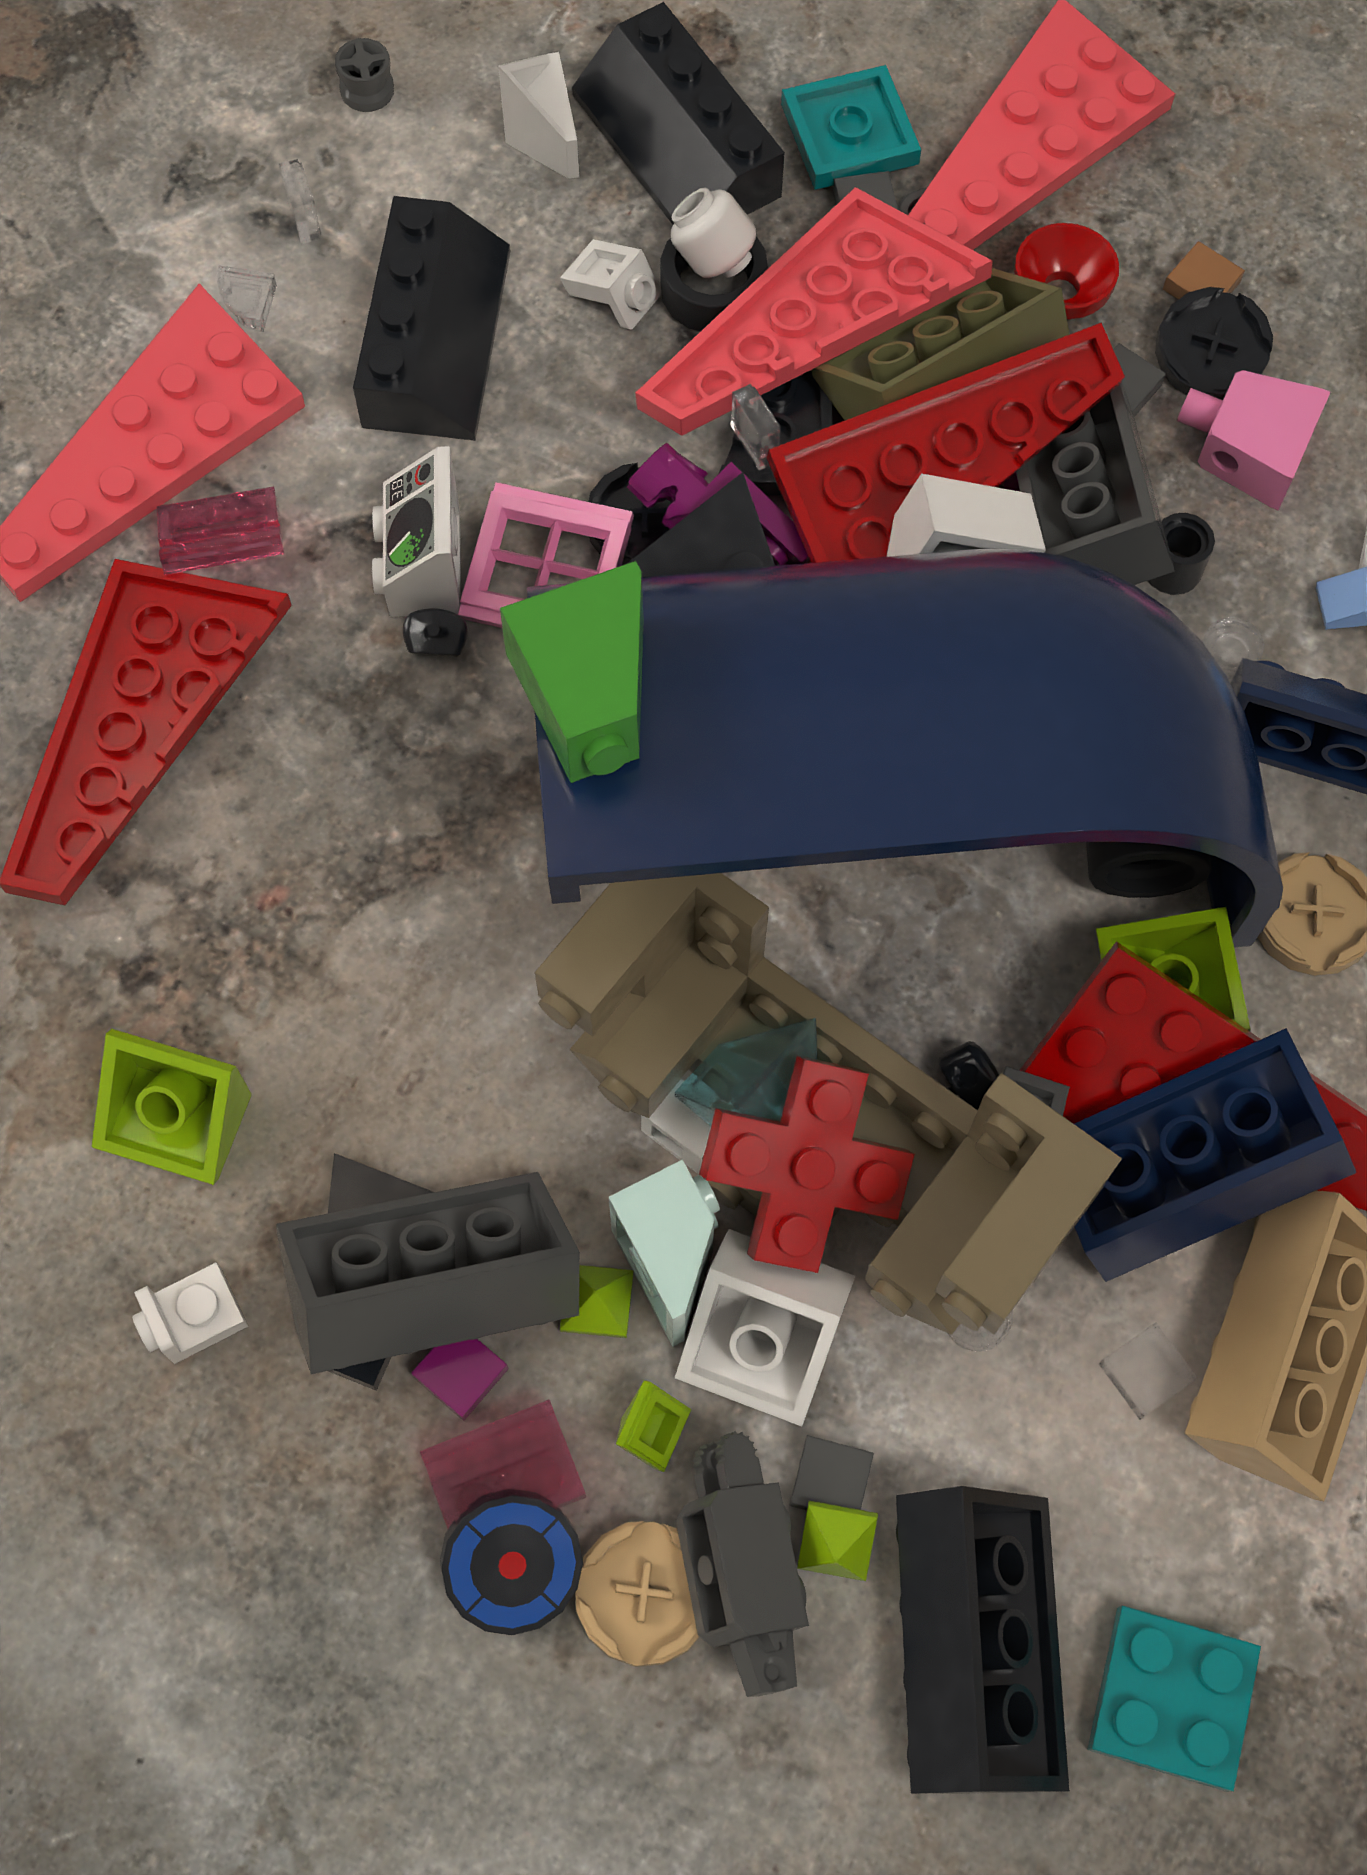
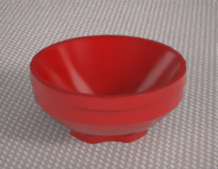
M1056 223L1041 227L1025 238L1015 258L1014 274L1046 284L1054 280H1064L1071 283L1075 287L1077 294L1070 299L1064 300L1066 316L1070 320L1091 315L1106 304L1115 289L1119 277V261L1111 244L1098 232L1074 223Z

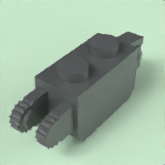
M734 1431L720 1437L721 1440L717 1441L716 1444L713 1441L699 1447V1450L694 1452L695 1458L692 1459L694 1461L692 1468L696 1471L694 1480L698 1499L684 1505L676 1519V1526L698 1636L713 1648L730 1645L746 1696L759 1697L797 1687L793 1631L809 1626L805 1608L806 1590L802 1579L798 1575L790 1538L791 1519L788 1510L783 1505L779 1482L764 1484L759 1458L755 1456L757 1449L753 1447L754 1442L749 1440V1436H744L743 1432L737 1434Z

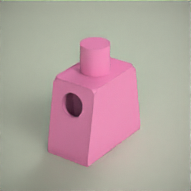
M1243 370L1235 373L1223 400L1190 388L1177 421L1208 433L1197 461L1202 469L1267 506L1279 510L1324 409L1330 391Z

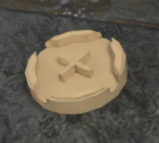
M1310 852L1293 854L1278 862L1283 883L1282 899L1278 910L1274 912L1264 927L1263 932L1257 938L1271 957L1290 970L1313 976L1339 973L1358 963L1367 952V877L1361 870L1338 856L1326 854L1324 857L1317 855L1308 856Z
M626 1522L601 1535L583 1557L579 1585L575 1593L576 1612L588 1638L609 1658L635 1667L663 1665L688 1652L700 1636L697 1633L677 1528L656 1522Z

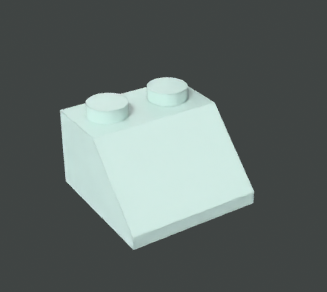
M683 1159L609 1196L612 1232L631 1269L634 1270V1274L672 1347L685 1341L712 1255L714 1229L719 1227L714 1213L720 1210L716 1196L708 1181L700 1175L692 1178Z

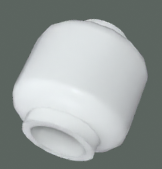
M701 188L687 196L676 207L672 214L674 225L671 229V241L695 273L703 278L717 277L721 274L726 278H730L741 272L749 264L752 258V254L749 251L756 239V228L730 193L724 190L709 191L707 188Z

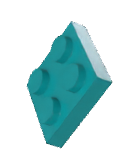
M886 65L782 89L781 106L814 190L833 186L834 178L884 171L891 172L919 165L921 147Z
M1123 1605L1118 1607L1087 1750L1226 1792L1234 1791L1261 1646Z

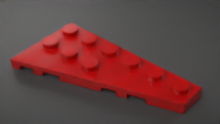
M114 559L0 877V886L5 893L64 906L68 903L292 605L287 593Z
M1116 941L1021 1067L1020 1071L1069 1086L1063 1117L1075 1124L1261 1039ZM1309 1072L1345 1143L1357 1172L1317 1191L1340 1193L1355 1208L1367 1211V1111Z

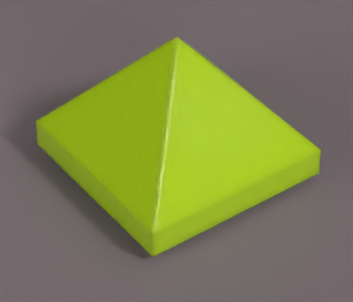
M579 1265V1316L561 1319L560 1332L627 1338L634 1270Z
M644 1380L622 1416L616 1445L652 1468L664 1472L691 1409L653 1383Z
M808 1501L797 1569L866 1581L878 1513Z

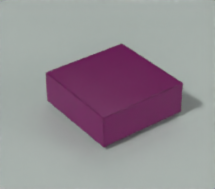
M478 1339L434 1347L411 1374L414 1379L465 1421L509 1368L503 1360Z

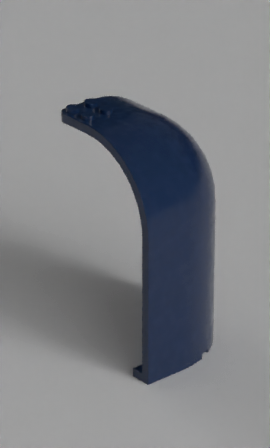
M973 549L642 577L644 625L639 759L625 763L621 768L612 773L592 775L570 783L535 713L547 871L552 904L580 902L581 885L1074 842L1151 843L1176 846L1210 854L1212 871L1206 881L1212 909L1226 907L1234 948L1252 946L1259 934L1263 932L1264 927L1274 912L1278 910L1282 899L1283 883L1260 766L1245 713L1226 674L1203 642L1170 609L1137 586L1098 567L1065 556L1024 549ZM568 584L527 587V598Z

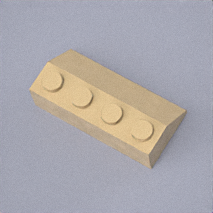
M1316 1190L1256 1217L1254 1234L1241 1271L1234 1280L1233 1294L1220 1332L1213 1341L1211 1358L1199 1393L1192 1402L1190 1419L1185 1430V1434L1220 1461L1311 1499L1323 1502L1325 1501L1367 1370V1218L1340 1193Z

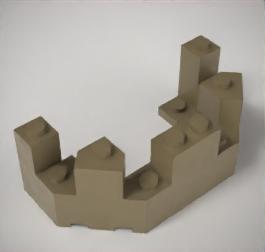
M716 873L610 883L535 971L538 996L541 998L539 1001L541 1009L562 1027L572 1029L576 1024L585 1031L570 1048V1051L600 1082L598 1086L599 1091L619 1109L650 1118L680 1079L690 1070L697 1079L721 1099L723 1103L722 1108L729 1110L735 1103L741 1107L738 1113L780 1121L797 1055L860 1069L868 1073L869 1076L853 1137L905 1148L915 1154L898 1220L866 1214L884 1227L890 1228L893 1223L898 1226L869 1265L864 1280L872 1288L870 1293L877 1302L900 1317L910 1316L952 1335L961 1323L973 1331H978L983 1326L995 1335L1095 1200L1122 1158L1003 1073H1000L985 1093L979 1109L973 1108L766 959L764 951L769 906L724 874ZM708 1181L717 1201L733 1210L738 1205H741L756 1217L762 1192ZM835 1207L832 1220L841 1208Z

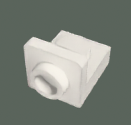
M594 239L560 277L568 295L609 304L620 327L630 330L637 325L661 296V288L642 249Z
M216 1262L156 1293L148 1286L134 1292L142 1311L133 1315L132 1318L144 1345L149 1352L160 1348L161 1352L174 1364L248 1327L222 1269Z

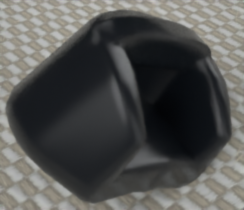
M436 608L417 610L410 613L403 623L404 642L408 652L412 654L457 657L461 654L467 640L468 628L465 620L460 615L448 610Z
M968 1041L943 1053L938 1059V1066L950 1083L946 1088L978 1110L985 1093L999 1076L996 1067L985 1051L974 1041Z

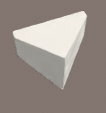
M559 52L498 65L505 142L568 179L578 178L577 136Z

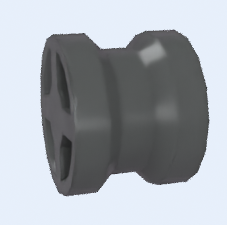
M357 38L341 46L335 55V67L340 78L339 88L344 103L354 110L360 112L379 110L386 106L394 95V82L390 73V56L386 47L380 42L369 38Z

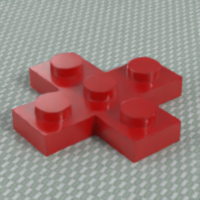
M797 1055L780 1121L720 1108L715 1109L699 1175L707 1181L762 1192L747 1250V1255L754 1261L818 1273L835 1207L898 1220L915 1154L905 1148L853 1137L869 1076L868 1073L860 1069Z

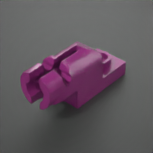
M665 443L634 473L628 482L627 488L648 509L658 502L669 500L671 504L667 508L662 524L671 529L742 472L730 462L708 483L704 479L708 475L706 471L679 454L668 443ZM744 474L775 566L804 564L809 557L794 522Z

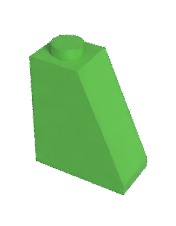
M634 561L501 607L500 613L506 655L570 783L592 775L612 773L621 768L625 763L639 759L644 613L642 572L637 562Z

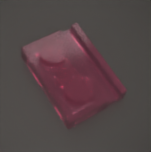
M274 486L157 506L158 541L160 544L159 557L164 575L284 554L279 504Z
M550 1399L420 1451L447 1529H449L454 1520L457 1521L460 1515L469 1509L468 1505L482 1495L511 1488L537 1492L552 1501L553 1505L558 1508L586 1498L585 1490Z

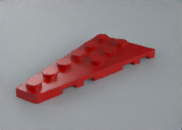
M1101 322L769 449L766 458L811 563L887 557L894 515L921 473L999 487L1118 387L1125 378V375Z

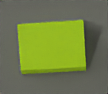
M1226 907L1096 928L1101 961L1117 941L1248 1031L1251 1030Z
M111 1028L105 1036L92 1148L214 1185L221 1175L252 1093L238 1068L234 1065Z

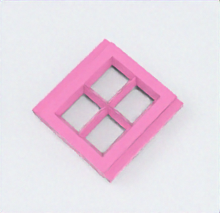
M496 482L494 490L490 494L460 599L461 605L458 615L464 620L502 628L500 608L524 600L519 597L487 591L496 560L539 569L534 586L547 585L550 572L585 579L622 566L634 517L633 511ZM508 519L550 528L542 558L499 549ZM562 531L605 540L597 570L554 561Z

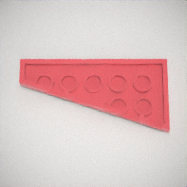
M1058 0L908 216L974 250L1169 111L1175 93L1069 2Z
M855 187L635 392L637 409L683 436L988 280L992 274V260Z
M200 283L0 525V579L19 602L35 593L305 407L303 395L299 389Z

